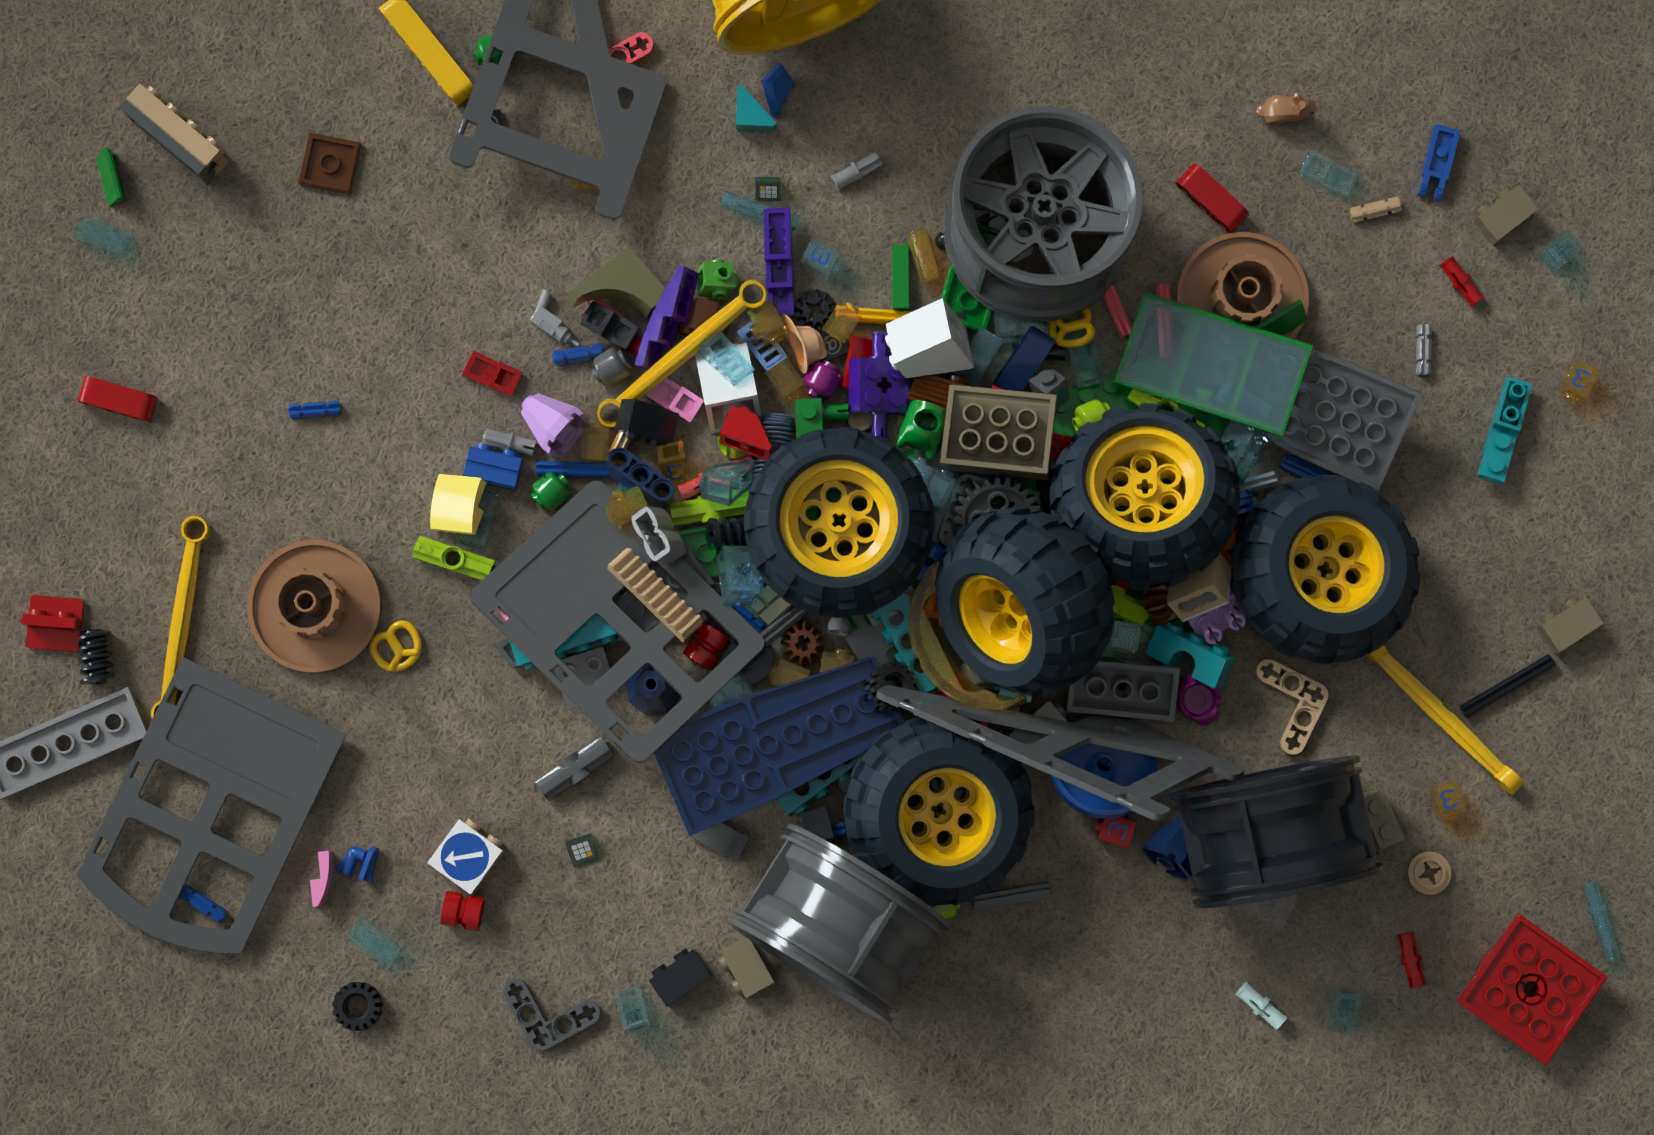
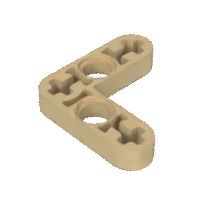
M1265 659L1256 666L1255 674L1257 679L1299 701L1280 739L1282 751L1289 755H1296L1304 749L1328 700V690L1324 685L1274 660ZM1270 664L1273 666L1272 671L1274 673L1280 674V670L1285 671L1280 678L1279 685L1274 683L1278 679L1274 676H1268L1267 679L1264 678V672L1261 670V667H1267ZM1295 676L1298 679L1299 686L1295 691H1290L1284 686L1286 677ZM1305 681L1309 683L1306 687L1311 691H1315L1317 688L1320 689L1319 694L1323 696L1322 700L1318 699L1312 702V696L1306 692L1303 693V697L1298 695L1302 691ZM1300 712H1307L1311 716V723L1307 727L1300 726L1296 718ZM1293 725L1297 730L1305 731L1306 734L1305 736L1299 734L1296 739L1299 747L1289 750V744L1285 741L1286 738L1291 739L1296 731L1290 730Z

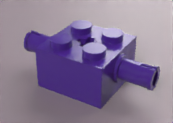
M872 332V356L870 358L849 360L848 412L869 413V415H872V435L888 439V416L890 414H903L908 410L910 378H905L899 370H894L890 363L888 345L885 339L888 333ZM877 383L881 384V388L877 387Z

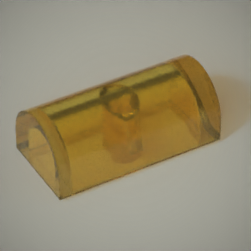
M921 228L908 233L906 237L921 286L940 282L942 277L927 230Z

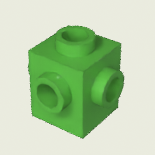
M723 260L703 261L697 270L699 273L697 290L700 297H712L715 300H723L729 298L733 290L738 286V274L734 272V263H726Z

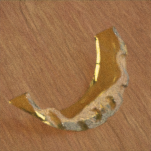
M939 562L931 565L915 591L909 615V632L915 656L920 660V666L926 676L946 695L971 707L984 710H1005L1025 704L1027 701L1025 695L1021 694L1015 698L994 694L970 681L953 663L941 637L939 614L935 600L937 597L935 581Z

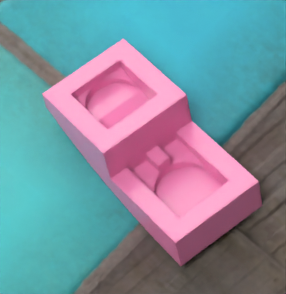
M668 378L645 395L665 409L679 413V417L689 423L704 402L703 399Z
M332 851L318 852L321 879L310 880L313 907L322 906L329 891L333 868Z

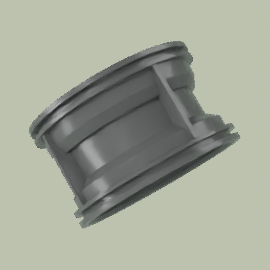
M1048 106L1024 108L1005 114L985 126L972 139L961 156L953 181L952 195L945 214V250L949 263L954 266V273L960 283L977 301L987 308L1006 317L1028 322H1047L1064 319L1078 314L1096 303L1116 280L1141 218L1143 204L1142 186L1133 158L1123 143L1104 125L1089 116L1066 108ZM1042 157L1065 162V164L1051 175L1048 173ZM1012 160L1015 186L985 180L999 166ZM1091 179L1101 191L1106 206L1079 200V196ZM1030 187L1036 188L1039 194H1030L1027 189ZM1061 193L1064 195L1065 200H1057L1053 194ZM1018 206L1022 212L1014 213L1009 207ZM974 210L991 212L1002 217L1007 222L989 246L985 243L979 232ZM1069 217L1074 221V224L1067 225L1062 221V218ZM1026 230L1030 233V236L1022 237L1018 234V231ZM1074 234H1093L1106 238L1101 249L1089 261L1079 266L1071 236ZM1053 236L1057 242L1048 243L1044 237ZM1032 246H1036L1054 274L1029 273L1009 265V263Z
M788 824L785 830L789 836L782 834L779 838L783 843L780 851L743 910L735 908L734 913L738 916L737 920L730 917L727 923L754 944L821 987L872 1017L891 1025L893 1018L889 1014L890 1012L898 1014L899 1009L895 1006V1003L902 989L934 940L944 939L945 935L940 930L949 931L951 927L950 922L921 899L866 863L821 837L796 825Z

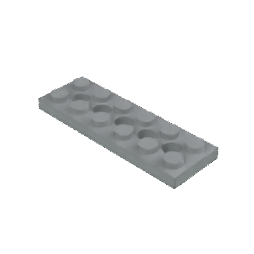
M126 687L0 741V800L143 740L147 727L130 687ZM116 714L121 719V725L118 729L111 730L107 722L110 716ZM92 725L96 729V736L88 741L83 737V730L86 726ZM63 736H68L72 741L71 747L67 751H62L58 746V741ZM39 746L44 747L47 751L46 758L41 762L36 761L33 756L34 750ZM14 757H18L22 761V767L18 772H12L9 769V761Z

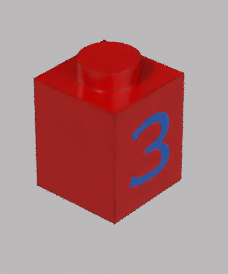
M1120 817L1112 819L1097 818L1093 832L1098 834L1097 840L1129 849L1137 823Z

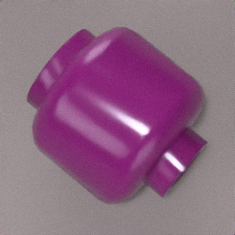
M826 360L814 362L802 380L807 388L805 393L812 398H831L842 381L839 375L840 370Z

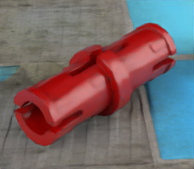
M1453 255L1439 265L1452 281L1454 290L1458 289L1470 307H1473L1485 298L1470 280L1472 278L1471 275L1463 271Z
M1414 931L1398 934L1397 938L1402 954V959H1400L1401 965L1404 964L1409 988L1426 985L1421 960L1423 959L1422 955L1418 953Z

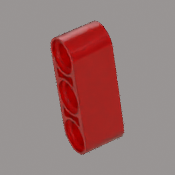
M1195 163L1175 182L1179 189L1183 188L1187 192L1186 196L1198 207L1202 206L1207 210L1206 214L1218 225L1221 223L1226 228L1225 231L1227 233H1233L1249 216L1248 210Z
M85 376L77 401L86 405L87 403L94 405L96 408L106 411H115L120 413V415L130 418H139L150 423L158 397L101 379Z

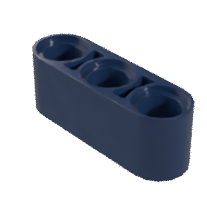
M1032 325L992 385L1004 390L1023 391L1029 382L1028 380L1032 378L1051 350L1055 339Z
M617 447L609 452L606 470L613 479L653 507L666 509L671 505L674 496V485L669 479L624 448ZM614 460H622L625 465L617 467L612 462ZM636 475H643L647 480L638 482L634 477ZM663 490L668 493V496L662 498L657 496L655 492Z

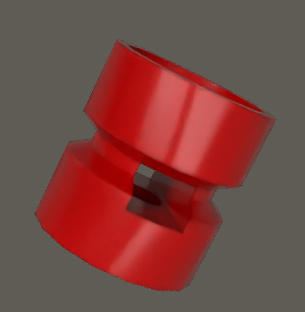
M703 622L702 626L694 634L696 641H690L682 654L711 672L718 661L717 653H723L731 640Z
M447 891L441 912V925L457 927L459 924H462L463 929L478 932L482 922L485 897L469 895L467 898H464L463 893Z

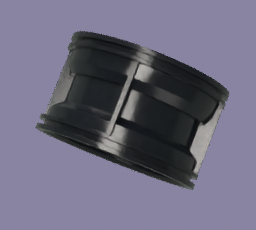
M1342 756L1245 774L1236 781L1222 779L1170 793L1171 800L1179 801V803L1173 805V810L1179 811L1195 885V888L1190 890L1191 895L1199 896V898L1193 900L1194 908L1224 907L1286 897L1352 882L1383 871V864L1375 862L1381 858V854L1376 852L1359 775L1363 770L1362 767L1354 766V764L1360 762V756Z

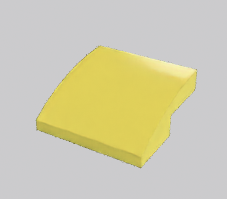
M439 474L433 493L430 528L433 531L475 535L484 512L478 505L487 482L477 477Z

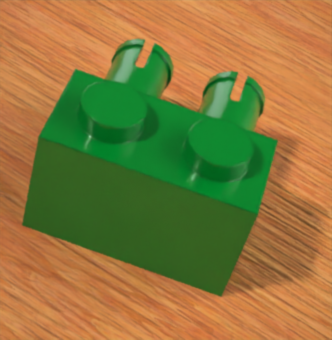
M821 398L795 399L796 439L811 431L825 430L823 429L825 421H849L848 403L824 405Z

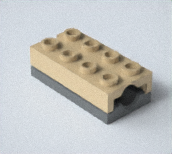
M139 83L127 97L128 100L125 99L119 106L133 123L207 185L228 163V160L224 157L226 151L221 148V145L210 136L205 139L206 134L201 131L202 129L190 119L185 122L186 118L170 102L166 106L167 102L151 86L146 89Z

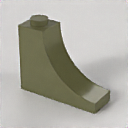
M628 247L573 288L566 302L573 309L590 300L610 299L625 303L636 309L645 318H648L652 315L665 287L633 250Z

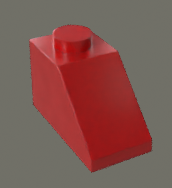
M731 406L720 431V444L768 461L771 456V444L757 414H754L753 411L746 407L737 408Z

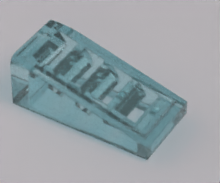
M721 331L700 345V355L733 386L755 370ZM718 347L722 348V350H720L716 354L713 352ZM727 353L729 356L721 361L719 358ZM732 360L736 361V363L729 368L725 366ZM741 366L744 370L734 376L732 372Z

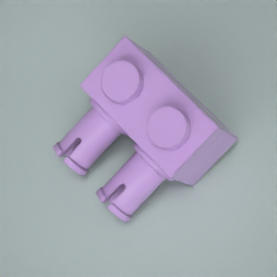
M1230 587L1228 604L1189 619L1188 622L1195 633L1204 636L1209 644H1216L1213 639L1214 636L1219 642L1222 638V631L1230 627L1233 630H1239L1236 623L1238 622L1243 627L1245 625V617L1247 616L1240 602L1236 601L1234 591Z

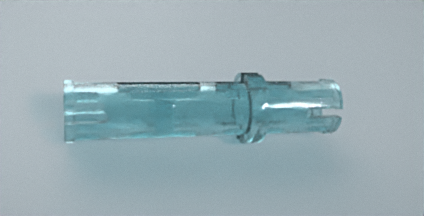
M726 190L720 203L721 207L723 206L742 213L741 216L747 217L749 215L764 220L765 208H775L753 201V197L748 196L745 198ZM791 214L792 231L796 229L799 215Z
M1594 880L1587 882L1588 884H1581L1588 904L1586 910L1588 914H1591L1605 963L1621 959L1622 956L1620 955L1606 910L1609 907L1607 903H1604L1598 884L1599 881Z

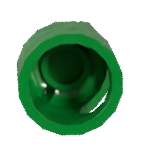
M911 401L896 440L897 447L902 448L907 445L915 450L925 452L927 459H933L943 439L946 410L927 401ZM923 412H931L936 417L929 416Z

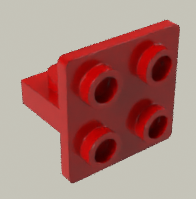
M31 595L29 614H22L21 624L27 626L25 646L33 649L78 652L80 648L78 638L81 636V633L77 631L82 630L84 600Z

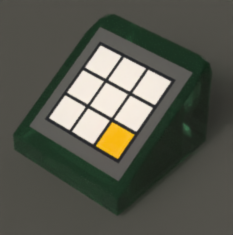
M756 177L755 200L781 201L782 178Z
M591 833L565 841L573 867L599 859Z

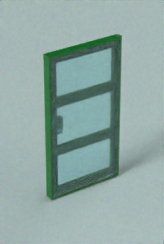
M1145 292L1142 296V301L1114 383L1283 437L1314 345Z

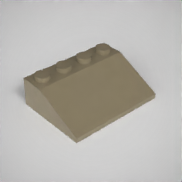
M949 385L940 459L942 470L1049 480L1057 395Z

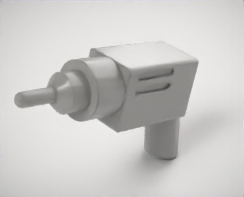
M543 289L536 310L530 318L531 323L559 342L563 340L566 343L571 342L577 347L580 346V343L573 339L569 329L563 325V321L547 310L552 295Z

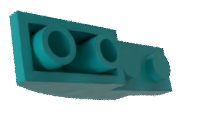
M1509 376L1506 377L1480 456L1482 459L1476 478L1501 486L1504 484L1517 434L1520 432L1532 388L1531 383Z

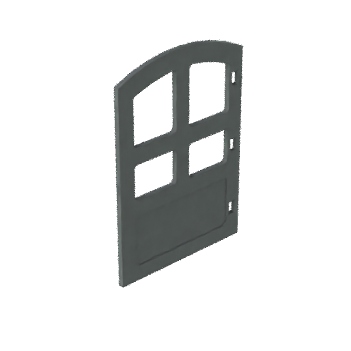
M182 657L77 876L108 909L149 935L194 950L241 954L288 856L297 842L300 831L347 734ZM175 688L183 691L177 706L169 703ZM157 760H162L209 783V790L193 821H187L140 797L141 790ZM139 763L147 767L140 781L132 778ZM229 794H234L281 817V825L266 855L261 856L213 833L212 827ZM130 817L179 839L182 844L154 904L150 908L120 887L104 869L126 821ZM103 838L110 842L104 856L96 854ZM201 852L217 857L252 874L254 877V881L229 930L191 925L171 918V912Z

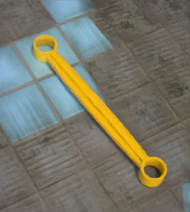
M757 280L744 282L740 287L737 298L671 349L616 399H606L601 402L597 411L600 423L607 427H615L617 421L609 422L602 418L601 410L604 405L611 403L620 408L622 399H641L699 352L748 307L756 308L762 305L766 299L764 285ZM749 285L760 287L762 297L759 302H746L743 297L744 288Z
M198 516L188 517L181 526L182 536L187 541L170 626L161 700L182 657L185 658L197 583L201 543L209 538L211 532L209 523ZM198 520L205 526L204 534L198 539H191L187 533V527L191 522ZM175 688L169 703L176 706L177 688ZM161 701L157 702V703L153 706V708H152V710H151V717H152V719H153V717H154V715H155V713H156V711H157V709H158V707H159Z
M1384 645L1366 655L1372 662L1378 664L1443 731L1493 775L1494 780L1506 792L1514 795L1524 784L1523 780L1511 768L1503 765L1453 712H1450L1432 692L1388 654V650Z

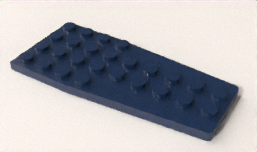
M868 657L722 704L691 717L654 753L688 837L767 804L869 750L873 745L872 742L887 730L891 731L904 724L899 711L896 713H887V710L881 712L879 711L880 706L875 708L872 706L874 699L868 700L867 698L871 692L865 691V687L870 684L866 680L871 676L870 673L880 666L875 657ZM885 679L884 686H887L888 684Z

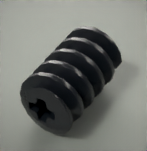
M732 517L728 520L726 518H719L718 520L716 518H709L706 525L707 544L709 546L714 544L716 551H720L722 544H724L725 550L730 551L732 543H734L735 550L740 551L742 543H744L746 551H749L744 531V517L739 519Z
M105 629L77 631L85 634L78 638V642L86 644L80 647L78 652L86 655L79 659V663L87 667L79 671L80 674L88 676L80 680V684L96 685L109 683L107 679L114 677V673L107 672L106 669L112 667L113 663L105 661V658L112 656L113 652L106 651L105 647L112 645V642L104 640V637L110 635L111 631Z

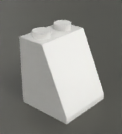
M943 298L886 324L888 335L885 336V339L892 353L889 356L890 363L894 370H899L905 378L967 370L974 367L966 327Z
M747 343L731 344L727 347L697 352L695 357L711 434L721 431L731 406L750 409L754 414H757L760 423H762Z

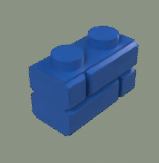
M478 443L477 448L472 446L469 448L463 476L482 478L487 482L486 485L517 491L524 460L518 457V452L506 449L503 450V454L493 452L492 446Z

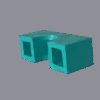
M1168 622L1156 626L1145 654L1166 665L1178 663L1182 653L1186 651L1195 660L1192 678L1214 689L1225 685L1236 659L1235 656L1229 654V649L1218 644L1213 646L1205 642L1204 636L1197 633L1190 634L1182 630L1183 626L1176 622Z

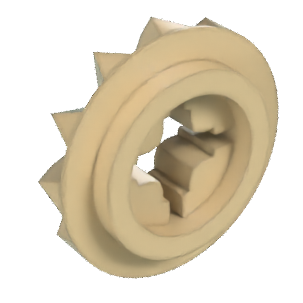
M1435 852L1418 854L1411 860L1407 870L1409 882L1415 890L1426 895H1433L1443 891L1451 879V868L1448 861L1442 855ZM1424 862L1430 869H1440L1433 874L1434 884L1429 878H1419L1425 872Z

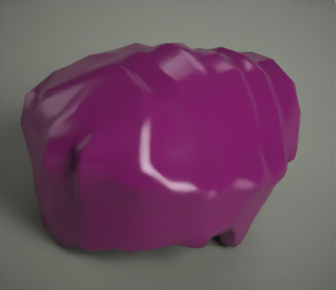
M1188 673L1185 678H1181L1178 684L1176 707L1183 716L1192 719L1196 724L1208 725L1218 718V710L1221 704L1220 694L1217 688L1214 689L1192 678V674Z

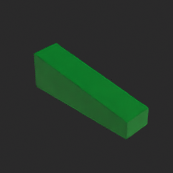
M892 245V310L909 311V245Z

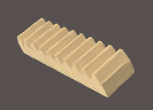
M626 548L608 564L607 569L682 642L687 640L702 626L701 616L696 615L693 608L688 607L686 602L681 600L676 592L673 593L670 586L665 585L663 579L656 576L654 570H650L648 565L643 563L638 555L635 556L631 548Z

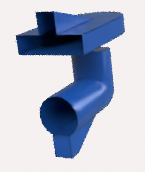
M356 846L350 847L346 857L336 865L335 870L352 876L357 860L364 863L358 879L373 883L374 867L379 856V848L372 846L367 851Z

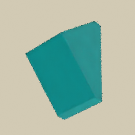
M740 85L737 88L736 130L774 132L777 129V122Z

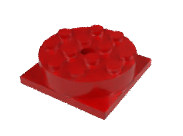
M1517 913L1497 943L1483 955L1477 965L1474 976L1460 994L1456 1003L1486 1023L1495 1033L1510 1040L1540 1063L1547 1066L1608 976ZM1531 982L1534 985V992L1529 997L1523 991V984Z

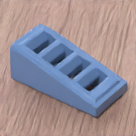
M759 317L737 331L743 342L747 343L748 349L767 375L789 360L787 354ZM757 326L761 329L750 338L746 336L747 333ZM761 336H766V339L758 345L754 346L752 344ZM771 343L772 347L762 354L758 352L764 346ZM776 351L778 355L766 363L764 359Z

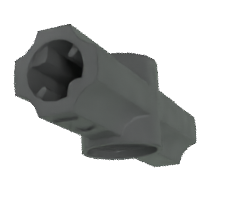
M601 736L581 751H576L558 763V767L535 783L545 798L550 801L571 785L573 787L580 783L579 781L583 778L589 777L593 770L615 755Z

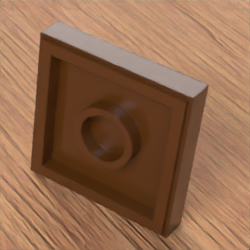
M309 133L298 182L299 185L351 195L362 144L360 142Z

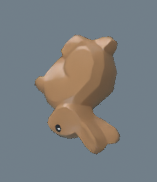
M1294 93L1293 97L1272 96L1263 105L1258 106L1256 112L1259 117H1264L1267 125H1279L1282 123L1302 122L1304 118L1315 114L1317 106L1315 101Z

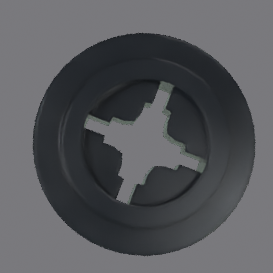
M818 289L806 291L798 298L795 305V317L801 326L812 327L817 332L827 329L836 318L837 307L835 300H833L828 292ZM822 301L820 310L823 312V315L816 314L809 319L811 309L806 304L816 306Z

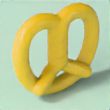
M1089 308L1080 312L1084 315L1083 319L1064 323L1061 319L1049 321L1048 333L1055 339V344L1065 348H1075L1088 344L1094 338L1095 329L1091 323L1092 314ZM1056 325L1060 328L1058 333L1056 332ZM1087 330V334L1082 338L1074 340L1063 339L1069 332Z
M401 620L393 623L387 631L376 634L370 642L369 650L372 658L381 668L390 672H399L411 667L418 660L422 650V642L413 624ZM401 628L406 629L413 639L414 648L404 649L395 632ZM381 640H386L395 654L390 663L385 661L378 652L377 645ZM410 656L407 660L399 663L402 657Z

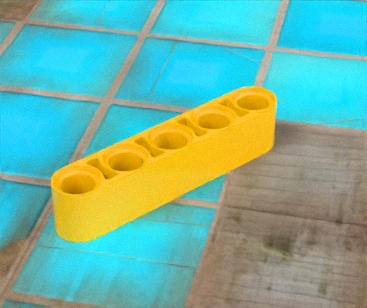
M388 0L378 8L399 37L403 38L412 53L419 58L428 73L435 78L444 93L452 99L453 104L458 107L470 97L474 85L407 1Z

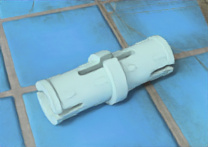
M1247 982L1236 992L1235 995L1253 1009V1014L1256 1016L1259 1014L1275 1030L1287 1019L1286 1015H1283L1269 1003L1270 999L1267 996H1261Z

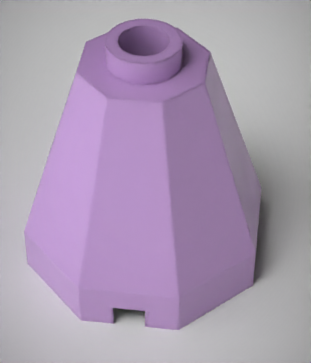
M539 393L534 396H528L522 403L523 409L521 414L542 449L553 459L559 457L556 454L559 451L562 454L568 452L585 431L581 427L582 423L584 422L587 425L589 421L587 416L577 407Z

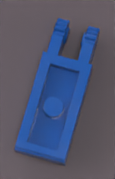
M1437 124L1433 126L1421 173L1423 177L1418 196H1425L1428 190L1429 179L1431 178L1439 180L1434 191V200H1441L1445 183L1449 179L1460 130Z

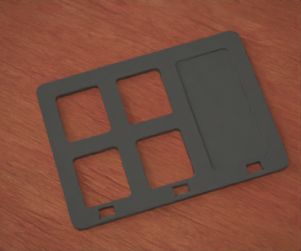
M592 481L471 590L470 601L633 762L643 763L762 651L764 639L684 560L678 558L673 563L655 562L645 550L644 539L636 533L633 527L632 516L635 513L604 483ZM626 548H631L635 556L638 555L643 563L647 565L656 563L687 593L688 596L684 601L688 607L693 608L696 615H699L701 612H707L738 642V647L701 682H695L664 652L663 648L676 636L672 631L660 622L650 632H644L613 602L612 599L625 586L607 567ZM498 608L509 617L504 624L493 614ZM593 616H599L631 649L592 686H586L555 655V651ZM649 665L681 695L682 700L644 736H637L606 705V701L643 666ZM557 666L568 675L563 682L551 671ZM616 724L627 733L623 740L611 730Z

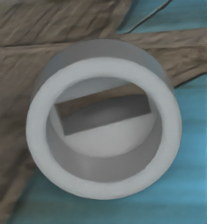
M831 618L828 623L827 632L836 636H848L849 622L847 618Z

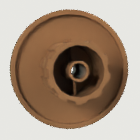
M1251 232L1228 233L1215 237L1203 244L1185 264L1176 290V302L1254 327L1298 299L1302 301L1306 315L1309 306L1307 280L1296 258L1277 241ZM1178 314L1182 327L1186 330L1190 318ZM1303 324L1283 336L1294 339Z
M324 540L296 542L271 555L257 571L251 583L247 599L249 625L259 646L279 664L305 673L333 671L349 664L361 655L376 634L382 607L377 581L367 564L349 549Z

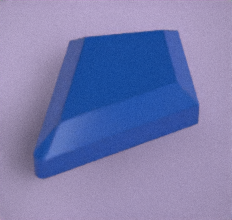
M780 63L762 80L770 113L773 117L778 116L795 84L784 66Z

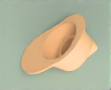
M781 315L780 323L783 333L795 354L799 369L805 374L808 371V365L820 361L827 356L823 339L814 328L795 326L787 315Z

